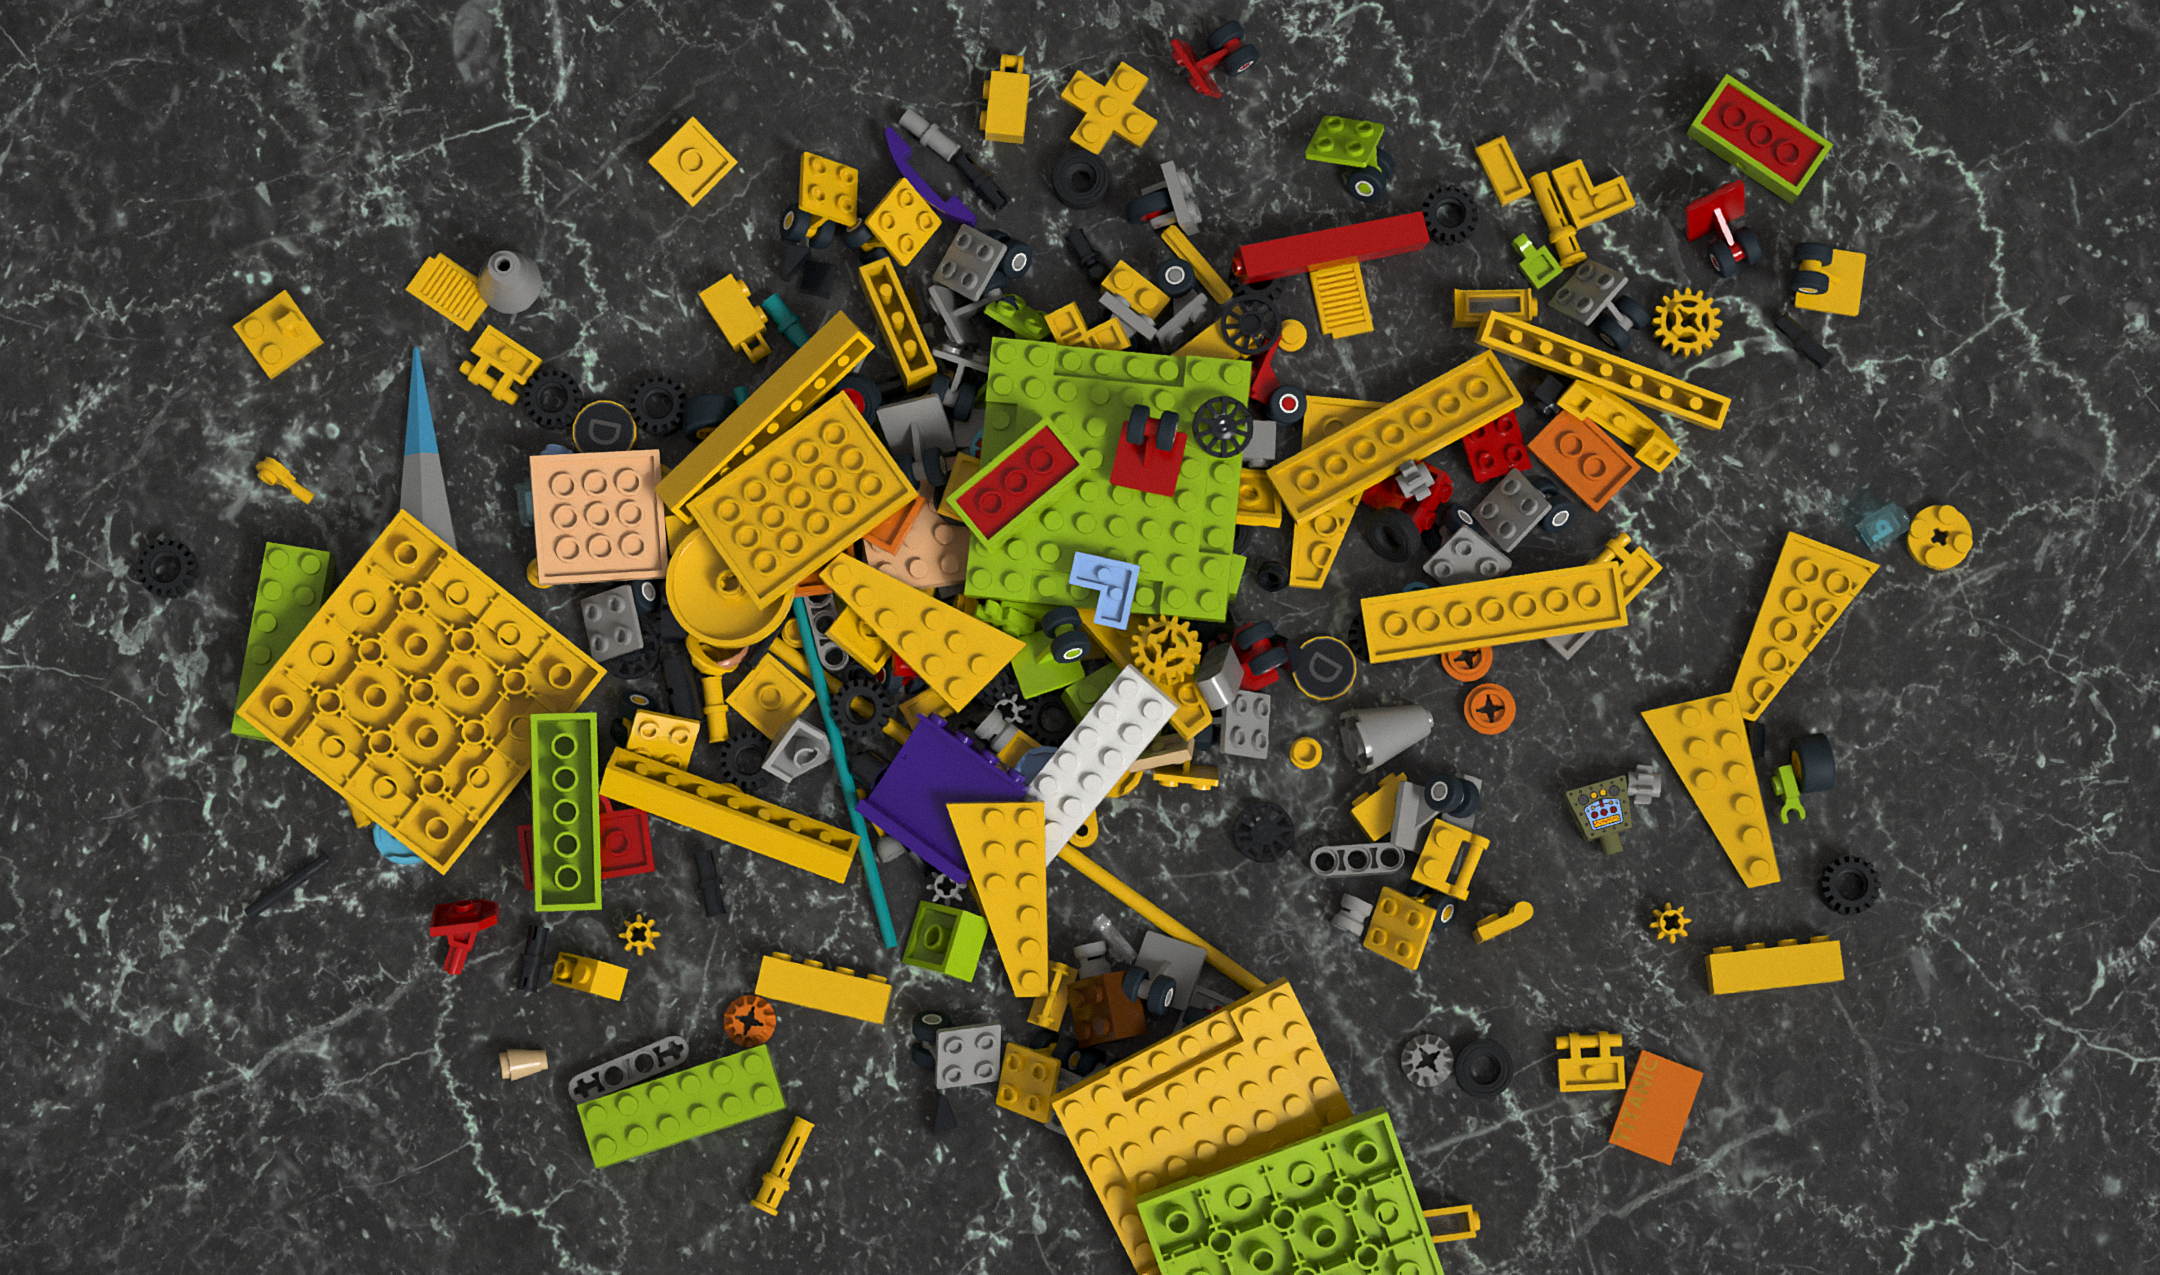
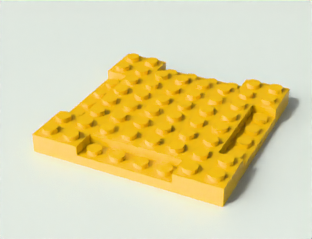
M401 509L242 704L236 714L444 876L530 769V714L574 713L606 674L607 670L404 509Z
M1284 976L1048 1098L1138 1275H1161L1134 1197L1197 1175L1198 1178L1321 1133V1128L1354 1116L1317 1042V1038L1288 980Z

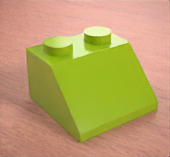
M921 900L902 963L972 983L987 935L988 919L965 910Z

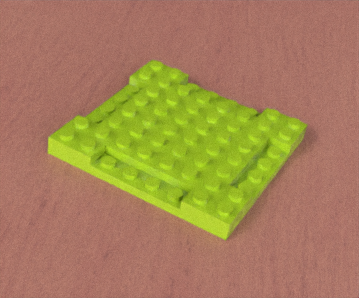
M992 337L979 471L1048 415L1089 464L1091 472L993 553L990 554L971 532L964 595L968 598L1051 606H1072L1079 609L1096 610L1100 590L1069 584L1075 552L1079 551L1141 565L1130 614L1161 616L1162 614L1170 618L1178 616L1180 619L1226 623L1243 451L1228 458H1217L1206 454L1195 442L1192 433V422L1197 409L1204 402L1214 397H1232L1243 403L1248 409L1252 361L1190 355L1178 357L1062 346L1053 342ZM1221 402L1213 403L1212 406L1218 415L1221 414ZM1227 402L1226 414L1229 415L1235 408L1234 404ZM1135 404L1148 406L1150 408L1149 417L1158 419L1161 418L1165 410L1177 412L1179 414L1177 432L1187 434V442L1178 481L1172 498L1115 486L1110 483L1123 422L1125 420L1129 421ZM1208 408L1201 415V417L1210 420L1213 418ZM1241 410L1235 415V421L1245 418ZM1199 421V432L1208 430L1209 425ZM1246 423L1237 425V429L1246 431ZM1211 434L1201 437L1206 446L1213 438ZM1234 434V438L1241 445L1245 437ZM1229 439L1226 440L1227 452L1235 450ZM1217 440L1212 448L1213 451L1221 452V440Z
M1384 1106L1321 1128V1133L1198 1178L1197 1175L1134 1197L1161 1275H1444L1389 1114Z

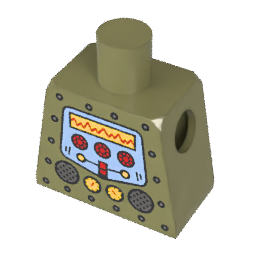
M1625 775L1567 791L1562 795L1585 842L1600 839L1605 856L1624 851L1618 833L1632 828Z

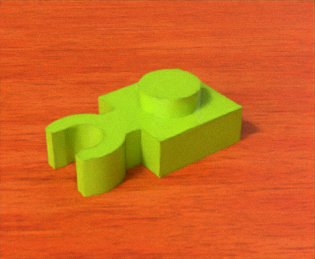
M989 599L986 600L985 606L977 604L974 614L977 619L990 622V626L1016 639L1033 632L1036 623L1035 619L1011 607L1003 609L997 602Z

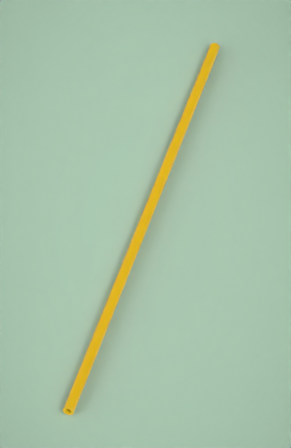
M776 637L768 650L812 681L806 656L789 646L779 637ZM823 669L829 693L834 696L839 692L838 689L845 684ZM860 695L853 699L851 709L868 720L874 713V705ZM890 717V722L882 731L901 745H904L912 732ZM1067 843L1057 854L1061 859L1172 938L1207 950L1205 961L1248 992L1252 993L1266 986L1264 982Z

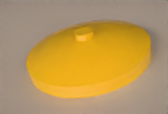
M701 526L687 535L676 548L669 562L666 574L667 600L678 623L696 639L719 648L745 647L769 636L787 616L793 603L796 588L795 585L771 604L760 610Z

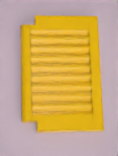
M441 252L435 259L430 256L427 258L405 289L468 333L488 306L480 295L478 277Z
M1359 262L1309 273L1322 335L1332 333L1333 339L1374 331Z

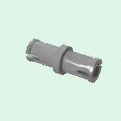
M911 107L898 122L899 125H902L919 138L921 145L924 147L928 145L946 159L947 162H950L961 148L959 144L957 145L939 131L940 127L936 123L930 124Z

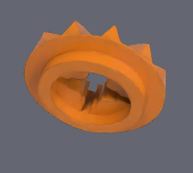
M1491 646L1467 650L1474 653L1480 652L1471 659L1472 669H1470L1465 661L1454 662L1462 654V651L1441 654L1442 666L1450 677L1461 682L1476 681L1483 677L1491 667L1493 660Z
M1493 683L1482 684L1474 688L1468 694L1464 704V715L1468 725L1479 734L1495 735L1505 731L1513 722L1516 713L1515 701L1510 692L1504 687ZM1487 696H1489L1492 706L1503 707V709L1494 712L1492 723H1490L1487 713L1476 712V710L1485 707Z
M754 995L739 997L731 1002L724 1013V1029L728 1037L742 1047L750 1048L764 1044L775 1030V1012L771 1005L761 997ZM752 1007H755L754 1018L759 1023H763V1027L759 1025L751 1026L750 1030L747 1031V1035H744L745 1024L736 1019V1017L748 1016L749 1012L752 1011Z

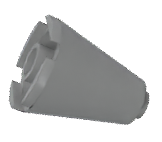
M504 250L496 252L485 261L478 275V289L482 299L491 308L503 314H516L527 310L541 292L542 277L538 266L529 256L518 251Z
M1420 704L1348 710L1340 715V720L1345 718V726L1340 728L1345 751L1351 763L1357 761L1362 767L1356 769L1362 774L1374 770L1427 737L1431 732V727L1434 725L1430 711L1424 709Z

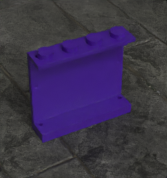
M933 711L930 714L919 712L916 717L921 720L869 798L861 799L854 810L957 884H966L972 875L949 815L946 802L1022 801L1031 786L1024 782L1026 776L1013 767L1007 770L998 763L1000 758L986 748L980 751L973 746L974 739L959 729L955 733L945 726L948 721L938 713Z

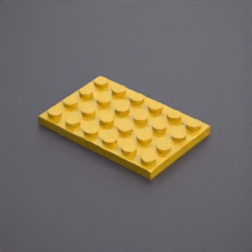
M843 390L686 504V507L756 606L762 610L919 496V494Z

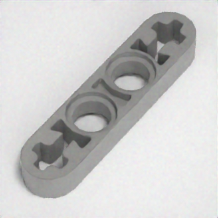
M667 1037L576 1075L569 1083V1094L573 1100L579 1103L610 1095L683 1064L689 1058L690 1046L682 1037ZM671 1042H675L677 1046L683 1045L684 1050L680 1052L681 1058L678 1060L674 1056L663 1058L666 1065L660 1067L659 1057L653 1051L655 1048L660 1047V1053H664L670 1050ZM641 1054H649L654 1061L653 1068L647 1073H641L636 1068V1059ZM614 1066L619 1067L624 1075L622 1082L615 1086L608 1084L605 1079L606 1071ZM599 1072V1080L605 1091L600 1092L599 1086L588 1090L589 1096L587 1098L583 1094H576L575 1089L580 1087V1080L587 1084L597 1081L593 1074Z

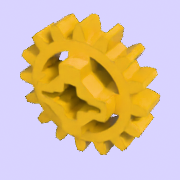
M1689 287L1685 289L1683 295H1680L1679 291L1675 289L1671 293L1672 300L1664 296L1661 299L1664 307L1656 306L1654 309V313L1660 317L1654 318L1651 321L1652 326L1659 327L1653 336L1654 338H1663V342L1660 345L1662 349L1668 345L1672 347V356L1680 350L1685 359L1689 356L1690 351H1693L1698 357L1702 354V346L1710 350L1713 346L1710 339L1717 340L1720 336V333L1714 330L1722 325L1721 320L1715 319V316L1720 313V308L1711 309L1710 305L1714 299L1712 297L1706 301L1701 299L1703 296V291L1701 290L1694 296L1691 295ZM1682 303L1692 304L1695 307H1684ZM1667 314L1669 315L1668 318L1672 321V329L1668 331L1666 326ZM1704 315L1706 316V319H1707V331H1706V332H1705V328L1702 326V317H1703ZM1691 319L1693 322L1691 326L1688 325L1684 328L1681 325L1683 320ZM1690 339L1692 343H1684L1678 340Z
M1161 614L1160 622L1156 623L1150 617L1148 618L1147 628L1142 625L1137 627L1138 635H1132L1131 645L1134 647L1130 648V657L1136 658L1133 665L1136 669L1143 667L1142 674L1145 677H1148L1150 674L1153 675L1154 684H1158L1160 678H1163L1167 686H1169L1174 677L1178 681L1183 682L1184 672L1190 675L1194 674L1195 666L1193 664L1200 663L1201 655L1198 653L1201 652L1202 644L1201 642H1195L1198 639L1197 630L1188 632L1190 626L1188 621L1179 625L1178 616H1174L1170 622L1166 621L1165 615ZM1170 642V648L1165 652L1164 657L1161 658L1164 648ZM1147 657L1152 658L1154 664Z

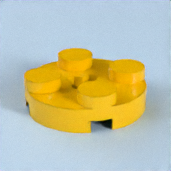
M1934 505L1921 510L1913 517L1906 534V545L1912 558L1920 565L1934 568V570H1946L1956 566L1966 557L1973 544L1972 530L1969 522L1964 515L1950 505ZM1938 529L1940 532L1946 533L1947 537L1944 539L1946 545L1941 546L1939 542H1932L1931 538L1935 535L1933 530Z

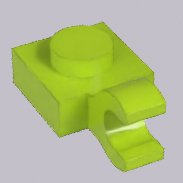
M1524 233L1515 238L1511 243L1514 250L1524 259L1518 264V268L1536 291L1564 271L1545 245L1536 250Z
M1790 764L1778 767L1774 770L1775 776L1771 777V783L1775 795H1780L1782 802H1784L1783 807L1779 811V820L1783 825L1789 823L1787 818L1788 810H1795L1799 821L1805 819V810L1799 801L1798 796L1800 794L1792 766Z

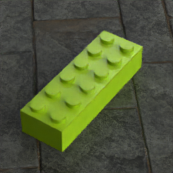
M271 542L266 543L231 733L242 738L272 742L236 714V712L330 598L337 557L331 552Z
M597 712L530 714L534 912L602 910Z
M766 1044L577 1105L596 1169H602L787 1108L770 1050Z

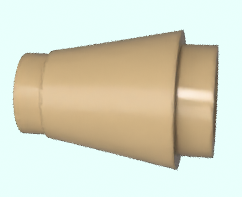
M506 1049L507 1052L499 1053L502 1079L510 1078L513 1081L548 1069L545 1050Z

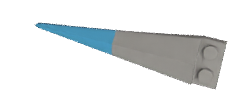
M415 346L412 359L400 510L404 509L459 553L436 442L420 351Z

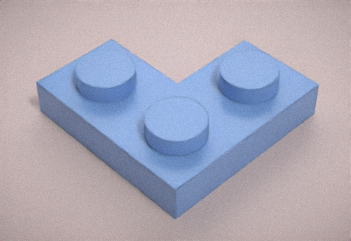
M1079 551L1075 552L1069 584L1100 590L1093 623L1123 630L1127 629L1141 565Z

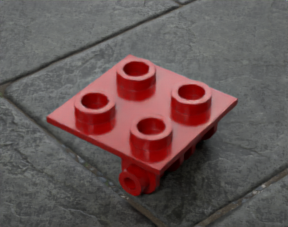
M1514 409L1461 438L1464 452L1467 455L1466 459L1473 474L1472 478L1478 484L1486 483L1491 478L1507 475L1513 468L1519 471L1532 469Z

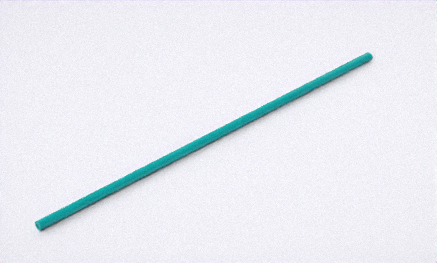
M746 386L733 389L737 406L739 407L749 398ZM794 598L792 603L794 615L854 834L861 836L858 849L886 949L898 946L863 815L854 810L859 800L853 778L850 774L851 770L840 730L837 727L838 723L832 717L835 713L834 710L831 711L832 701L804 598Z

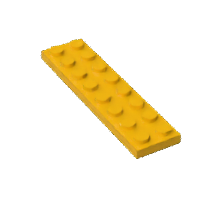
M1491 349L1273 466L1266 470V475L1297 526H1300L1401 471L1399 466L1412 459L1416 463L1523 404V398Z
M1618 561L1360 599L1370 664L1628 625Z

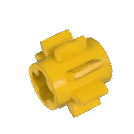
M1666 903L1664 913L1656 909L1653 910L1652 913L1657 917V920L1650 924L1649 927L1656 928L1659 932L1656 940L1666 936L1670 944H1673L1676 940L1675 934L1678 933L1682 937L1688 935L1683 927L1684 924L1691 922V919L1683 918L1681 914L1684 910L1683 906L1677 910H1672L1671 904ZM1673 916L1676 919L1674 925L1677 929L1666 930L1664 928L1666 921L1663 918L1667 919Z
M638 914L637 922L631 924L629 921H624L628 929L626 933L619 934V937L628 940L629 943L625 946L626 951H630L635 946L637 947L638 955L643 956V948L649 947L652 950H656L652 942L654 938L660 937L661 933L652 931L651 928L655 924L653 919L645 924L643 923L642 916ZM636 928L641 931L645 928L647 929L644 933L647 937L645 942L638 940L634 943L633 940L636 936L633 932Z

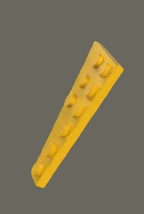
M1306 395L1307 409L1303 419L1301 451L1390 403ZM1364 491L1300 526H1297L1294 521L1289 587L1321 590Z
M1789 531L1787 533L1730 692L1737 691L1745 721H1756L1853 598L1880 567L1879 564Z
M842 552L818 576L957 714L1027 645Z
M1076 608L1082 620L1081 626L1122 671L1127 665H1134L1136 658L1130 657V648L1134 647L1131 645L1132 635H1138L1137 627L1142 625L1147 628L1148 618L1150 617L1156 623L1160 622V616L1130 614L1127 629L1123 630L1093 623L1096 610ZM1170 642L1164 648L1161 658L1164 657L1165 652L1170 648ZM1147 657L1154 664L1152 658ZM1143 667L1137 670L1142 673ZM1184 672L1183 682L1178 681L1174 677L1169 686H1167L1163 678H1160L1158 684H1155L1180 706L1168 722L1186 742L1212 723V715L1193 675ZM1150 674L1147 678L1154 683V676Z
M1737 691L1641 712L1746 886L1752 888L1780 882L1781 877Z
M1045 800L946 802L949 815L1015 996L1049 997Z

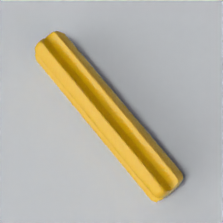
M1171 225L1165 229L1161 237L1178 258L1190 263L1197 280L1218 304L1221 305L1227 302L1233 295L1230 287L1176 225Z

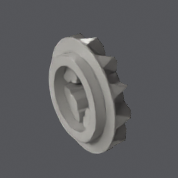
M1429 1034L1417 1036L1410 1040L1403 1049L1401 1056L1402 1069L1407 1078L1419 1086H1436L1446 1080L1452 1072L1454 1061L1450 1046L1438 1036ZM1419 1048L1428 1055L1439 1052V1055L1433 1061L1436 1073L1428 1066L1420 1067L1419 1069L1415 1068L1422 1060Z

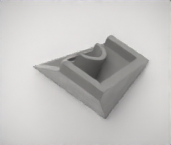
M798 716L782 724L762 763V768L790 783L793 778L833 758L831 746L825 732Z

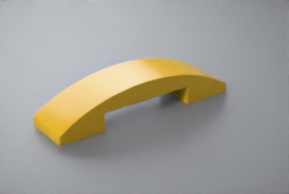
M1576 379L1557 400V405L1581 421L1589 417L1635 448L1634 456L1659 473L1680 453V449L1674 441L1650 418L1622 398L1601 387Z

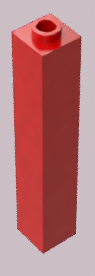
M1420 211L1240 246L1234 253L1231 264L1234 275L1239 276L1241 285L1419 251L1430 242L1423 212Z

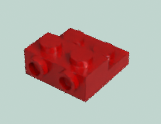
M1419 460L1415 465L1417 466L1424 462L1435 484L1428 487L1431 495L1419 502L1415 495L1406 498L1395 477L1402 474L1399 471L1368 488L1360 500L1364 505L1376 511L1382 507H1394L1403 511L1413 520L1421 534L1423 529L1429 530L1436 520V513L1434 511L1439 503H1446L1450 499L1453 492V487L1451 486L1453 481L1446 472L1423 460Z

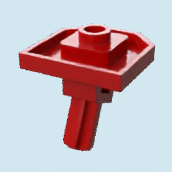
M479 899L460 900L454 903L435 905L429 927L430 936L447 935L448 945L450 946L443 969L448 974L460 975L462 973L468 951L472 950L477 932L498 923L500 914L498 902Z

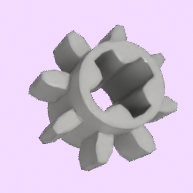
M1411 459L1399 466L1402 474L1395 477L1406 498L1415 495L1419 502L1431 495L1428 487L1435 484L1424 462L1416 466Z
M1004 692L1001 694L1004 699L999 702L994 700V704H991L1001 713L998 709L999 704L1005 706L1008 702L1013 705L1012 712L1015 715L1013 718L1007 716L1003 720L1006 723H1011L1014 720L1019 723L1024 722L1023 718L1018 716L1019 711L1026 708V705H1017L1015 702L1018 698L1017 693L1009 699L1006 698Z
M1637 764L1635 772H1627L1628 796H1634V804L1649 805L1652 797H1660L1661 774L1653 773V765Z
M935 872L931 873L935 883L927 885V889L936 891L937 894L932 899L934 903L941 898L945 900V905L949 907L950 900L954 898L960 902L963 901L958 893L960 889H966L967 884H957L945 874L939 876ZM947 878L950 879L951 884L956 885V889L950 890V895H944L943 890L938 889V885H943L944 879Z

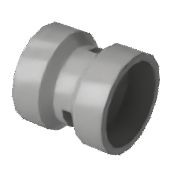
M994 708L973 733L980 739L989 741L990 747L998 754L1019 729L1012 723H1006L1002 719V714Z
M1344 893L1340 901V912L1334 915L1331 924L1360 937L1364 929L1363 921L1365 917L1370 916L1373 906L1359 898Z
M1105 941L1073 948L1074 956L1080 963L1078 970L1080 980L1112 973L1110 963L1105 960L1104 954L1107 951Z

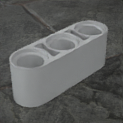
M833 593L827 594L824 602L817 604L810 600V596L803 597L818 655L824 669L833 674L844 672L846 666L850 663V655L827 635L818 631L821 621L825 619L834 621L838 617ZM832 650H839L844 654L843 661L838 665H830L826 662L827 654Z
M1230 643L1219 644L1205 653L1195 680L1209 709L1212 711L1221 709L1235 700L1244 675V670Z
M1390 842L1325 846L1313 852L1309 859V868L1313 875L1318 878L1386 875L1395 873L1401 868L1405 855L1401 848L1392 846ZM1391 850L1395 852L1398 858L1395 866L1387 867L1383 865L1380 859L1383 851ZM1353 852L1361 853L1365 857V866L1361 869L1352 868L1348 863L1349 854ZM1321 854L1330 856L1333 861L1332 869L1328 871L1318 869L1315 864L1316 857Z

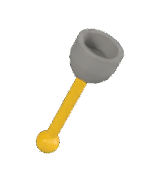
M856 789L858 800L865 799V791L863 789ZM872 823L880 837L876 849L883 863L895 859L905 851L902 843L890 835L886 836L881 828Z

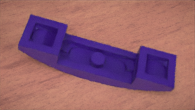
M889 126L885 130L887 145L891 159L900 177L906 178L936 214L960 226L966 224L974 228L977 225L976 216L955 194L947 202H944L907 163L912 157L911 148Z

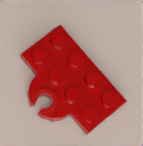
M599 794L601 880L656 872L648 813L638 808L614 811L608 797ZM532 824L517 826L525 890L533 891Z

